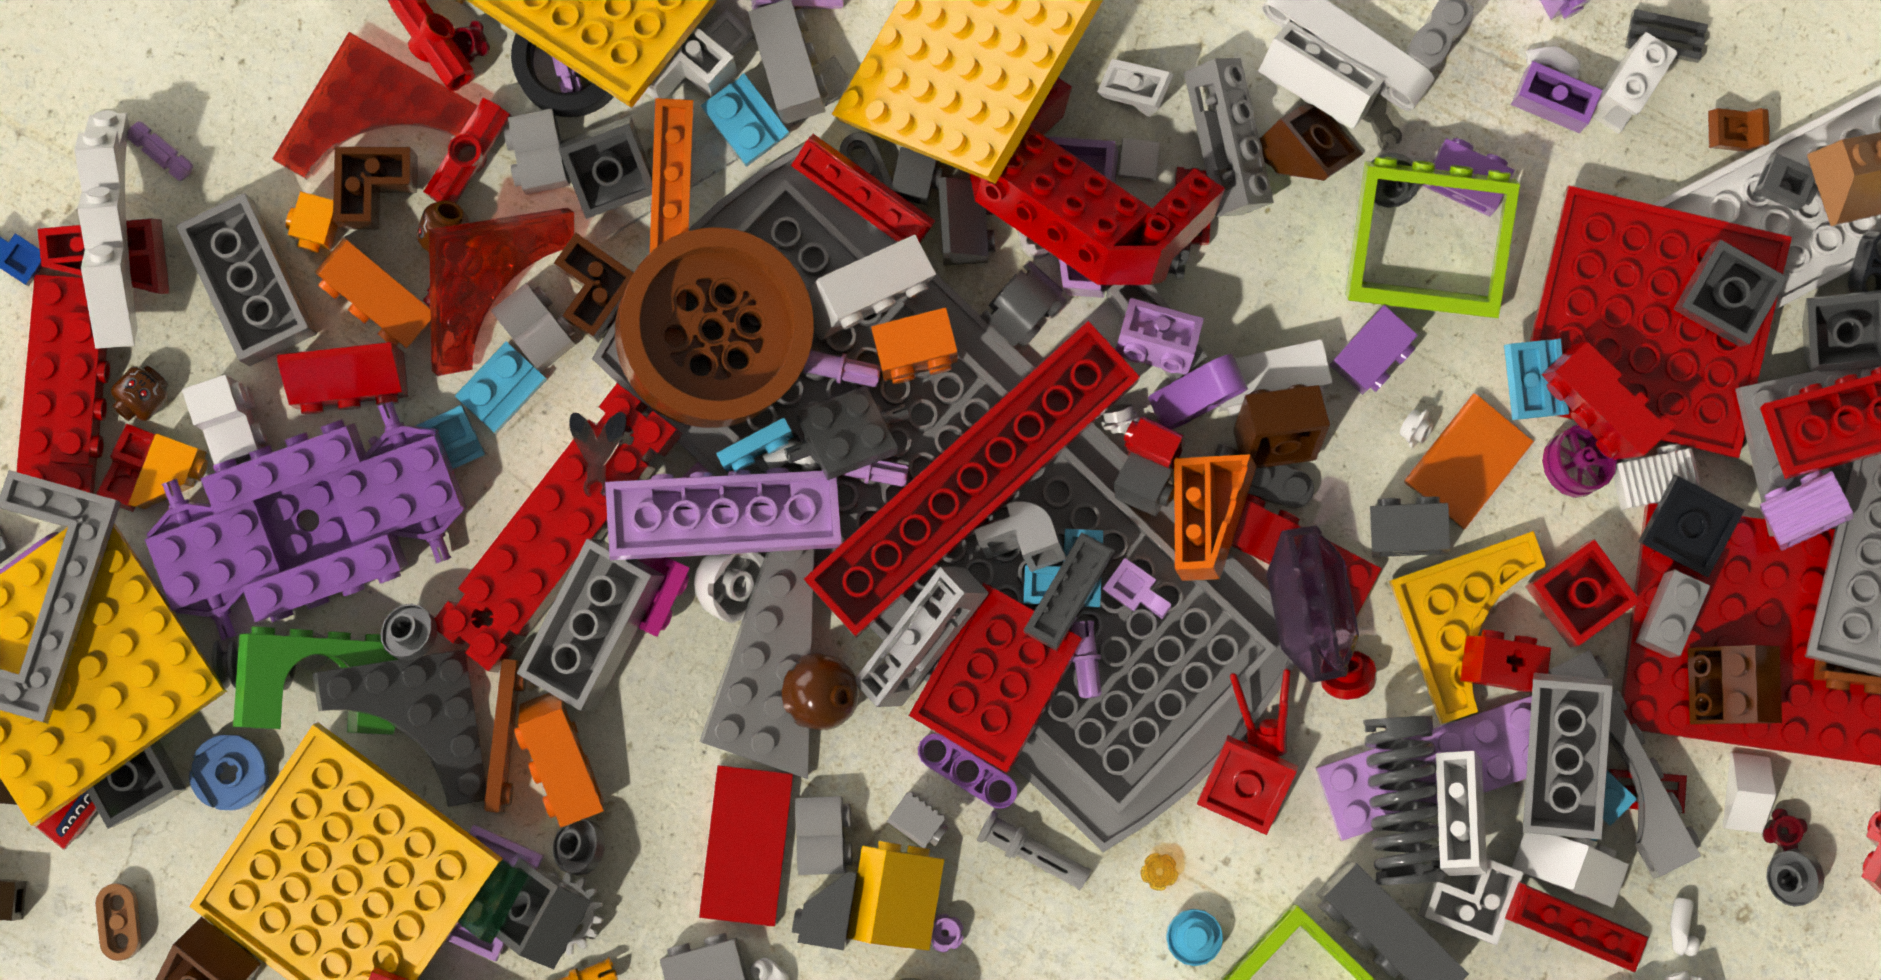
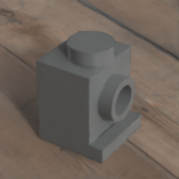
M1776 153L1766 161L1753 195L1765 197L1797 211L1805 206V204L1810 205L1818 187L1814 183L1815 178L1810 167ZM1781 181H1787L1791 184V192L1781 188Z

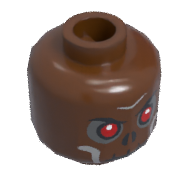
M444 200L431 203L423 211L416 233L417 240L424 250L434 256L449 257L456 255L466 240L470 228L469 217L454 202Z
M148 365L144 368L132 366L111 389V394L116 401L112 407L127 421H130L133 417L140 421H148L167 401L168 393L166 388L168 383L156 370Z

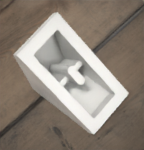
M1732 752L1730 753L1723 828L1763 833L1776 798L1770 757Z

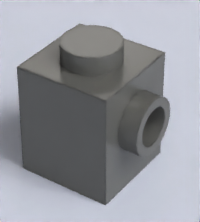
M901 147L891 189L907 201L928 205L931 188L939 189L938 178L942 177L943 167L937 166L938 160Z
M1131 452L1114 482L1115 499L1156 517L1162 505L1168 507L1173 499L1172 470Z

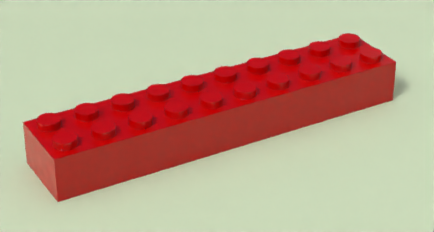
M1087 321L804 578V581L851 633L858 638L974 532V529L979 528L1138 383L1140 376L1097 329Z

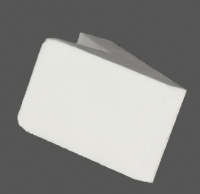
M1112 59L1097 92L1106 99L1134 105L1143 114L1150 117L1159 109L1173 74L1155 68Z

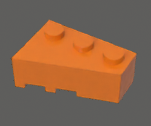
M345 238L341 239L314 271L322 278L318 286L335 300L340 294L352 303L347 310L364 324L369 319L373 320L381 327L377 334L386 342H392L395 346L400 343L405 348H408L436 315V313Z
M1251 454L1174 458L1175 571L1182 581L1221 578L1257 468Z
M546 693L520 703L519 727L514 728L515 736L522 750L528 748L533 761L528 763L534 782L536 784L542 782L547 795L542 797L549 817H556L560 827H564L603 812L604 799L588 756L584 754L576 734L578 729L575 721L571 722L564 701L551 693Z

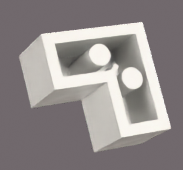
M696 27L645 92L654 99H665L686 77L711 98L721 91L738 73L734 57Z
M225 374L182 389L193 425L203 430L214 465L235 458L237 464L251 460L249 452L263 448V444L267 443L266 433L260 422L255 423L251 409L255 408L256 404L248 386L243 387L242 383Z
M1524 833L1512 866L1513 869L1524 872V875L1614 908L1629 864L1615 858L1617 851L1599 845L1596 841L1588 838L1574 837L1572 841L1564 838L1565 836Z
M1487 859V874L1473 875L1467 892L1442 882H1430L1418 916L1485 942L1498 945L1507 920L1505 919L1506 913L1524 872Z

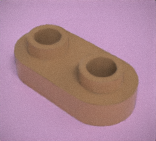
M121 883L107 885L100 890L95 902L100 948L103 954L111 960H126L136 955L142 942L137 896L128 885ZM117 895L121 896L124 900V906L120 910L116 909L113 905V900ZM121 933L125 934L128 938V944L125 948L120 947L117 943V938Z

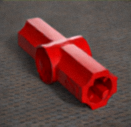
M388 0L391 9L411 36L408 41L411 53L419 60L430 63L448 91H457L473 80L476 74L452 39L455 35V28L449 19L434 13L426 0Z
M482 98L461 133L450 141L447 155L423 193L436 202L445 200L457 203L475 173L485 166L487 154L507 125L508 117H512L511 114L494 102ZM464 147H476V155L472 160L468 162L459 161V153Z

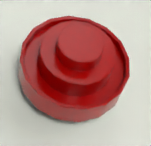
M1337 651L1329 655L1320 667L1322 688L1329 695L1339 699L1350 700L1365 696L1374 688L1377 680L1374 661L1360 651Z

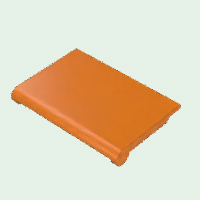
M1473 393L1407 476L1404 483L1423 497H1440V503H1448L1449 519L1453 520L1462 529H1465L1534 441L1481 397Z

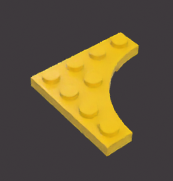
M1534 531L1389 581L1440 724H1445L1478 712L1472 683L1460 681L1466 636H1478L1489 610L1504 592L1529 574L1547 567Z

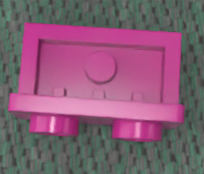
M667 557L639 559L642 563L665 575L638 627L658 637L660 630L664 631L669 625L673 614L671 607L676 596L682 595L689 581V576L687 575L689 567Z

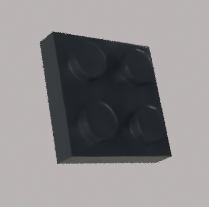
M1674 474L1638 542L1709 577L1745 510Z

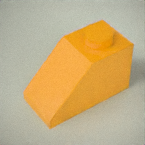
M156 433L128 504L147 509L168 499L162 484L177 479L181 492L193 488L196 480L201 481L200 478L204 477L207 470L208 461L205 460L207 452Z

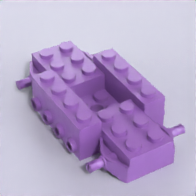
M393 401L386 403V405L378 406L386 428H384L385 432L367 452L364 449L355 423L345 426L341 419L322 426V435L309 439L307 432L286 439V448L273 452L271 445L249 452L251 460L237 465L235 458L213 465L215 473L200 478L210 504L189 502V499L184 500L177 479L163 483L162 486L168 498L170 510L146 534L145 542L171 610L181 614L211 617L215 621L222 641L237 635L228 614L231 613L230 608L244 594L255 622L269 617L272 622H276L294 615L292 611L294 608L306 605L308 609H312L330 602L328 596L342 592L343 596H348L364 590V583L378 579L379 584L400 577V570L408 565L397 536L426 539V542L430 544L436 563L442 562L443 559L444 561L450 559L451 556L443 537L446 535V529L467 508V505L440 437L439 430L404 425V422L400 423ZM309 509L317 513L319 524L315 530H306L301 527L299 515L303 510Z

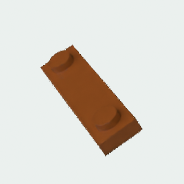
M503 659L501 661L484 804L485 812L504 813L505 805L510 806L512 803L513 783H508L518 693L524 692L527 680L517 674L522 664V661Z

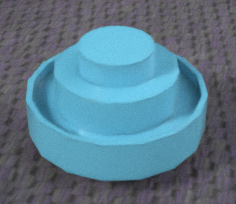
M1189 909L1173 917L1167 927L1166 941L1168 949L1174 958L1186 965L1199 966L1207 964L1217 956L1222 947L1223 934L1221 926L1215 917L1203 910Z

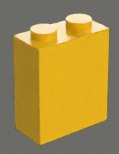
M884 841L878 842V848L862 846L847 938L870 944L930 951L945 859L929 856V848L908 845L907 852H901V844Z

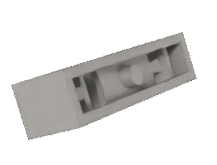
M1215 58L1184 72L1207 176L1222 186L1218 171L1227 169V172L1222 177L1223 180L1230 181L1231 189L1223 193L1216 217L1244 215L1274 203L1241 58ZM1199 87H1208L1210 98L1206 99L1205 102L1207 105L1212 104L1214 111H1204Z
M939 567L855 678L857 686L876 707L903 706L989 592L965 567ZM938 587L942 589L938 596H932ZM930 598L929 601H930L931 603H930L928 606H926L925 603H926V602L928 601V599ZM884 658L887 664L879 665Z

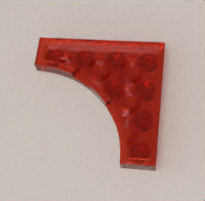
M349 32L272 160L308 180L314 169L327 155L335 150V147H339L362 133L388 126L409 125L435 129L455 137L461 133L478 105L454 91H448L440 83Z
M567 207L429 229L432 372L437 376L473 370L475 343L482 322L492 303L508 283L525 268L565 248L574 235V211Z

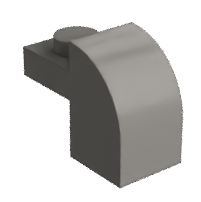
M1008 503L1007 508L1010 517L991 520L983 527L974 529L978 543L987 559L1020 548L1022 556L1031 572L1066 559L1061 539L1050 516L1045 510L1033 503Z

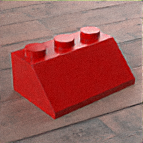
M392 342L277 355V363L288 403L295 409H301V414L324 412L323 406L338 405L339 410L361 408V402L376 401L377 406L386 405V403L393 401V405L399 403L398 398L409 397L405 355Z

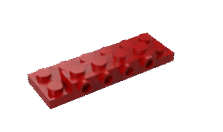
M34 275L16 472L94 494L97 458L102 457L104 440L99 434L100 422L105 420L107 414V401L103 398L104 383H108L110 379V363L106 361L107 348L95 349L83 278Z
M1881 367L1872 370L1870 376L1858 379L1857 374H1850L1835 380V385L1824 388L1821 383L1812 384L1800 389L1798 395L1767 402L1760 407L1785 479L1881 454Z

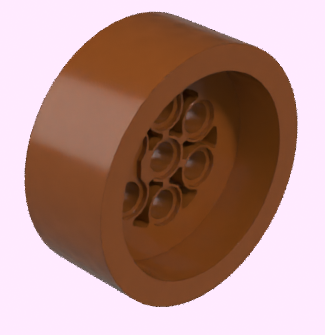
M718 227L700 228L676 235L663 242L648 254L636 268L623 293L615 322V342L619 362L630 385L649 406L667 418L679 423L702 428H719L740 424L758 416L771 407L791 388L801 374L809 357L814 333V318L810 297L802 278L791 262L779 250L759 237L736 229ZM718 287L729 288L733 292L734 301L728 305L719 303L714 295L715 289ZM682 293L691 294L696 300V309L692 311L682 310L677 304V296ZM745 315L754 317L759 324L758 332L753 334L744 332L740 327V318ZM707 322L716 323L721 328V338L718 340L707 339L703 335L702 325ZM668 329L679 330L684 336V344L679 347L668 345L664 338L665 331ZM739 351L744 354L746 367L739 370L732 368L727 362L728 353ZM696 357L706 360L709 365V373L705 376L693 374L689 366L690 360Z

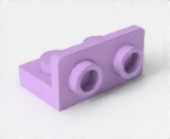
M1130 298L1115 350L1128 361L1141 362L1162 368L1170 373L1187 375L1195 355L1204 318Z

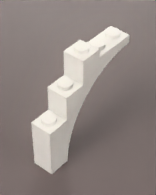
M104 110L94 115H89L85 132L78 133L74 149L82 190L77 208L85 248L81 272L95 349L134 346L138 329L131 283L126 225L125 161L129 122L127 113H116L111 110Z

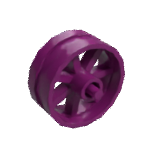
M1579 425L1573 426L1550 439L1544 448L1542 459L1545 475L1551 485L1560 493L1573 498L1586 497L1609 484L1615 475L1617 460L1608 458L1598 449L1595 443L1597 439L1588 429L1585 430ZM1565 437L1568 439L1571 451L1561 445ZM1579 440L1586 444L1583 449L1580 447ZM1590 466L1599 467L1598 476ZM1583 475L1586 477V479L1590 482L1592 486H1586L1582 484Z

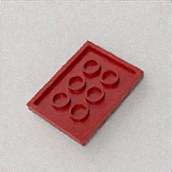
M983 582L982 586L989 594L943 653L908 716L1002 771L1010 773L1085 639L1069 631L1058 652L1024 633V628L1033 615L1034 610Z

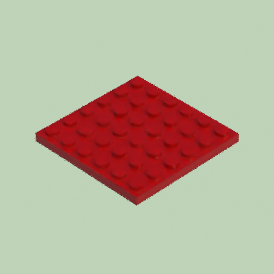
M1570 185L1567 186L1530 342L1561 339L1563 355L1573 344L1588 341L1623 374L1619 380L1634 396L1642 392L1649 399L1645 406L1661 422L1668 417L1676 425L1660 441L1739 458L1745 429L1735 388L1757 384L1777 298L1751 343L1741 347L1673 309L1711 243L1722 240L1783 274L1792 237ZM1568 406L1569 414L1558 415L1557 417L1573 420L1571 416L1573 411Z

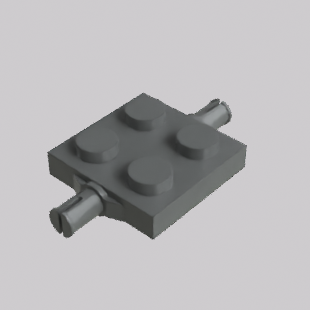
M867 385L797 411V420L804 433V442L784 448L785 456L789 464L811 456L820 465L828 481L896 455L898 446L890 432V425L908 420V410L904 404H901L890 410L882 411L875 403Z

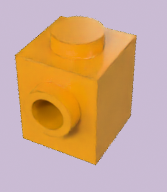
M300 191L296 207L290 208L286 218V229H289L288 235L295 241H298L296 247L314 253H319L320 248L332 250L338 225L333 222V200Z

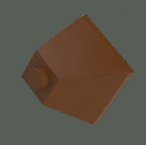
M1308 103L1282 117L1259 138L1264 162L1271 166L1277 174L1325 181L1363 155L1332 116Z

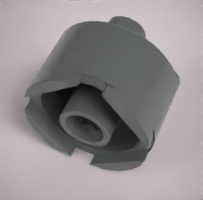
M1030 260L1022 266L1028 272L1025 274L1021 271L1018 275L1015 274L988 305L994 311L990 314L986 310L980 315L987 324L1013 346L1018 343L1022 346L1027 345L1041 330V327L1036 323L1043 315L1047 318L1053 316L1066 301L1061 296L1063 289Z

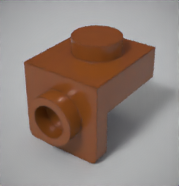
M1717 108L1708 111L1709 148L1745 152L1769 145L1770 126L1768 109L1758 108L1746 112Z

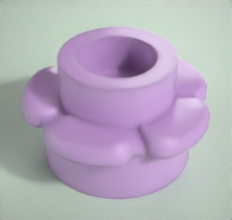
M940 914L935 917L931 939L934 949L939 952H947L949 949H956L961 945L963 941V935L961 934L963 925L958 918H951L947 914ZM944 929L949 931V935L946 937L941 934Z

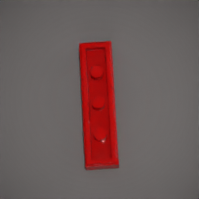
M814 133L807 139L791 165L897 242L916 235L921 244L935 223L934 219Z
M1519 882L1505 916V919L1634 973L1649 938Z

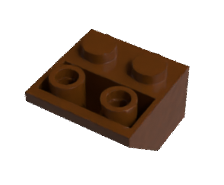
M1744 645L1688 648L1690 724L1782 723L1780 646Z

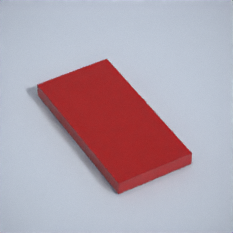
M717 765L699 918L776 926L794 774Z

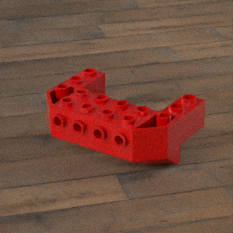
M1058 77L996 184L970 174L975 202L1097 285H1153L1162 283L1167 277L1173 258L1215 218L1225 188L1194 168L1151 208L1044 136L1064 117L1072 90L1071 85Z

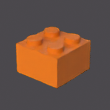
M946 307L871 326L884 381L892 379L893 384H900L915 379L914 374L917 372L929 370L930 375L940 374L951 370V364L957 363L958 352Z

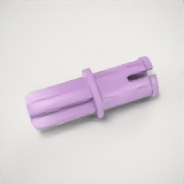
M811 349L804 366V373L837 379L836 383L839 384L843 380L876 387L880 379L881 367L871 363L848 359L847 354L844 353L840 357Z
M880 460L846 473L844 476L865 479V484H868L870 480L902 487L906 484L909 470L906 464Z
M1085 621L1075 622L1071 628V632L1085 639L1072 663H1075L1079 696L1086 699L1098 697L1102 693L1098 660L1101 659V655H1098L1096 650L1094 621H1086V623Z

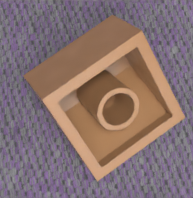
M1881 132L1842 139L1807 154L1830 226L1881 215Z

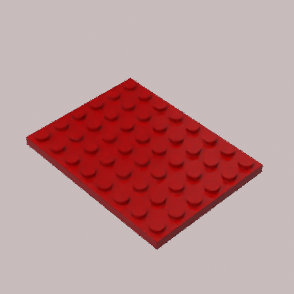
M1650 503L1645 506L1641 535L1658 504ZM1741 516L1709 577L1640 543L1634 593L1640 602L1632 607L1621 692L1627 706V710L1623 712L1630 725L1635 723L1642 732L1881 766V694L1865 693L1864 685L1850 684V690L1826 688V681L1813 680L1815 659L1805 657L1835 529L1824 531L1781 551L1775 537H1769L1765 519ZM1676 570L1710 585V588L1681 655L1669 658L1635 643V640L1664 573ZM1744 645L1780 646L1782 723L1690 724L1688 648Z

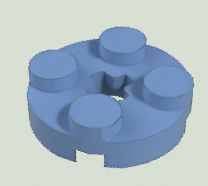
M219 735L204 742L193 756L194 761L189 773L190 785L197 798L205 805L219 810H239L251 805L259 798L269 782L268 764L262 750L253 741L239 735ZM226 762L228 765H236L238 768V772L235 774L237 779L233 783L229 779L222 781L219 776L224 772L222 765Z

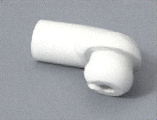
M1553 46L1526 50L1527 67L1534 61L1544 66H1552L1559 70V72L1575 79L1579 77L1578 69L1581 67L1578 58L1564 49Z
M790 440L788 441L789 444L784 448H788L802 442ZM784 448L772 454L766 453L762 455L769 469L780 468L788 463ZM811 456L793 462L800 464L806 472L814 471L820 466Z
M1676 898L1674 900L1670 922L1672 946L1674 951L1680 956L1686 954L1692 957L1698 953L1700 940L1697 936L1689 935L1694 903L1684 898Z
M761 958L751 965L750 973L755 980H789L788 973L771 959Z

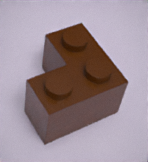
M335 147L333 222L341 229H379L380 193H417L418 156L412 148Z
M575 232L554 262L559 271L582 286L579 293L564 312L563 317L570 324L599 343L616 318L620 300L634 272Z

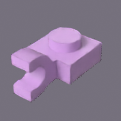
M1126 558L1123 559L1103 587V591L1133 612L1141 603L1159 618L1163 619L1171 608V603L1150 590L1155 584L1156 579Z

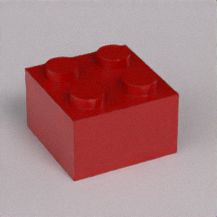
M1595 539L1585 542L1525 586L1570 648L1580 646L1640 602L1639 598Z

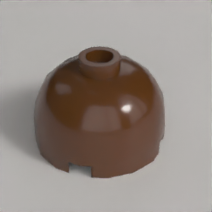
M819 653L802 656L797 660L801 662L796 665L794 670H789L784 678L782 700L785 711L791 714L796 721L795 723L801 727L815 730H829L839 727L853 715L858 706L860 691L853 670L844 661L833 656Z

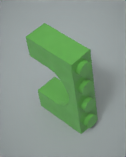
M252 627L251 634H239L233 727L280 729L285 679L291 668L307 656L314 654L325 656L337 663L340 668L399 659L384 649L380 634H365V641L351 640V633L328 632L327 638H313V630L290 629V636L275 635V628ZM348 711L347 733L394 735L395 727L390 722L370 714Z

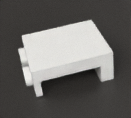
M1645 32L1627 51L1605 85L1592 118L1619 134L1632 114L1638 115L1676 57L1677 51L1648 32Z

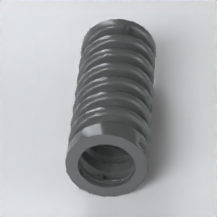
M1432 716L1363 720L1365 732H1376V728L1386 729L1385 731L1367 735L1365 737V745L1369 748L1390 750L1369 755L1366 759V765L1372 769L1396 770L1376 774L1368 778V786L1372 789L1397 791L1373 796L1369 800V805L1375 810L1403 811L1377 816L1371 820V827L1375 830L1404 832L1375 838L1372 842L1375 850L1406 852L1405 854L1375 860L1374 868L1377 871H1381L1376 872L1375 882L1378 885H1397L1445 881V872L1440 869V860H1434L1440 857L1439 845L1420 842L1439 836L1438 824L1419 821L1437 816L1438 804L1426 801H1412L1437 794L1436 783L1411 780L1433 775L1436 773V765L1430 761L1405 760L1430 755L1435 751V745L1433 742L1426 740L1402 739L1421 735V737L1432 736ZM1431 861V864H1425L1421 862Z

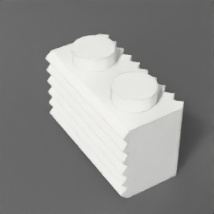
M1673 444L1657 448L1658 455L1621 459V463L1616 464V471L1613 476L1621 510L1646 506L1650 503H1659L1674 474L1701 487L1692 448L1681 450L1680 444Z

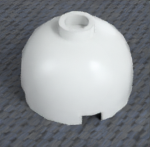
M755 552L707 555L702 559L696 570L694 587L695 594L703 609L714 617L729 623L742 621L764 557Z

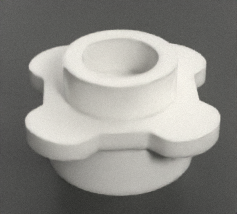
M1120 404L1112 406L1103 414L1104 420L1101 421V425L1104 430H1111L1113 434L1127 431L1132 420L1138 422L1140 418L1137 416V412H1133L1132 404Z
M1416 409L1412 410L1401 427L1400 436L1406 438L1411 448H1414L1418 441L1423 443L1432 431V417L1427 409L1422 413Z

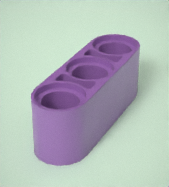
M1227 354L1204 364L1154 392L1148 399L1159 424L1173 430L1248 390V387L1234 355Z
M930 734L920 741L918 756L921 762L930 769L994 808H1006L1015 801L1017 787L1015 782L1006 774L940 734ZM938 740L945 745L946 755L941 761L931 762L925 757L924 748L929 741ZM964 760L973 761L978 767V776L972 782L966 783L957 777L956 768ZM997 780L1005 781L1011 788L1010 797L1002 803L993 801L989 795L990 785Z

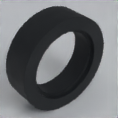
M515 34L511 49L513 72L526 96L540 109L552 108L555 114L561 117H580L596 112L614 98V96L594 83L581 91L573 93L557 92L546 87L539 81L534 70L533 59L537 46L519 34Z

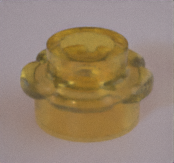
M1153 853L1146 857L1144 860L1145 865L1141 867L1140 875L1143 882L1148 883L1151 889L1162 891L1166 889V886H1172L1176 882L1178 871L1175 869L1176 862L1170 855ZM1157 868L1163 869L1162 875L1156 874Z

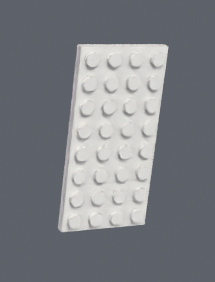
M1881 85L1652 205L1791 236L1792 240L1783 273L1788 278L1778 294L1775 310L1851 271L1862 236L1873 230H1881V215L1830 226L1819 190L1810 205L1805 204V206L1797 211L1765 197H1757L1753 195V192L1766 161L1776 153L1811 168L1807 154L1842 139L1881 132ZM1781 181V188L1791 192V184L1787 181ZM1881 239L1877 244L1879 255H1881Z

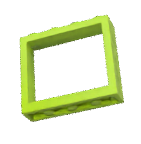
M1375 157L1374 162L1365 161L1345 291L1348 301L1499 319L1520 183L1516 179L1510 178L1511 173L1500 172L1499 170H1488V175L1473 174V168L1461 165H1451L1450 171L1435 169V163L1426 161H1413L1412 166L1397 165L1398 159L1391 157ZM1378 179L1504 194L1488 296L1363 281Z
M1295 904L1289 908L1223 979L1250 980L1284 942L1301 927L1356 980H1375Z

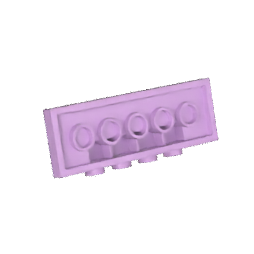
M772 468L767 470L766 474H751L748 470H739L737 472H728V476H712L710 472H695L689 475L690 478H674L672 474H657L652 476L651 480L605 482L610 560L838 548L842 544L837 477L827 481L823 471L789 472L786 468Z

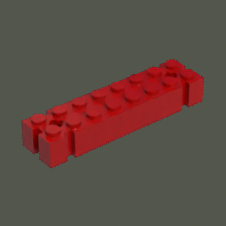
M616 383L599 405V408L605 412L600 421L595 423L590 419L588 420L591 430L587 443L577 438L571 441L457 588L465 594L459 602L447 601L434 618L437 623V631L453 644L463 645L465 642L470 644L465 654L488 672L498 673L501 670V661L509 659L516 650L510 644V641L515 635L526 637L556 599L586 539H602L607 533L605 482L648 480L655 471V468L648 464L656 453L666 457L683 435L680 430L656 412L652 411L648 417L642 414L648 406L618 383ZM623 412L627 417V427L624 431L630 433L632 430L634 431L633 434H630L634 438L631 445L626 443L620 445V442H623L620 437L608 442L605 424L609 418L611 421V418L616 413ZM492 611L493 615L489 616V618H493L491 626L482 625L481 622L484 621L481 619L483 612L490 613Z

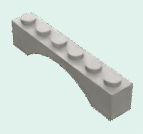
M1590 650L1550 669L1548 674L1605 678L1609 675L1600 656L1594 657ZM1615 689L1612 691L1609 741L1614 745L1631 774L1638 802V829L1635 846L1652 878L1655 879L1701 857L1697 849L1701 847V843L1691 826L1685 827L1679 816L1682 813V807L1673 792L1667 793L1660 780L1664 778L1663 772L1658 762L1653 757L1649 759L1642 747L1645 744L1644 736L1635 723L1630 725L1623 712L1627 710L1626 703L1620 692Z

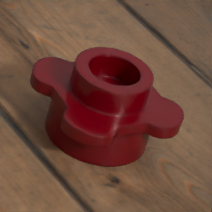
M478 20L472 21L468 27L457 28L452 38L469 63H472L474 58L479 55L487 56L490 50L489 43L483 33V24Z
M1779 808L1774 810L1771 815L1773 820L1769 828L1764 829L1762 833L1764 841L1781 846L1783 851L1798 849V843L1808 829L1806 821L1802 818L1797 819L1789 816L1785 809ZM1784 827L1788 829L1786 835L1782 833V828Z

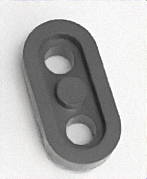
M852 133L844 138L839 152L891 189V177L874 140L864 133ZM861 148L866 152V155L863 159L856 160L851 155L853 150Z

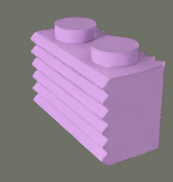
M1822 470L1815 471L1800 480L1802 485L1790 491H1787L1786 487H1780L1764 496L1766 502L1761 503L1760 508L1781 551L1853 519L1852 508L1832 471L1825 475Z

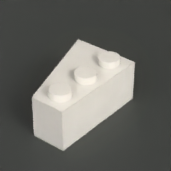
M916 235L824 275L814 282L808 290L813 310L814 330L820 341L842 329L845 330L857 325L865 317L873 313L881 314L897 304L896 301L905 296L910 300L929 289L927 284L936 273Z

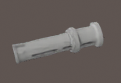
M992 810L977 837V841L981 843L987 841L1005 851V856L1008 858L1012 857L1015 859L1018 856L1076 887L1077 890L1080 891L1090 874V868L1082 866L1058 851L1027 836L1029 832L1026 831V828L1022 826L1014 827L998 818V813Z

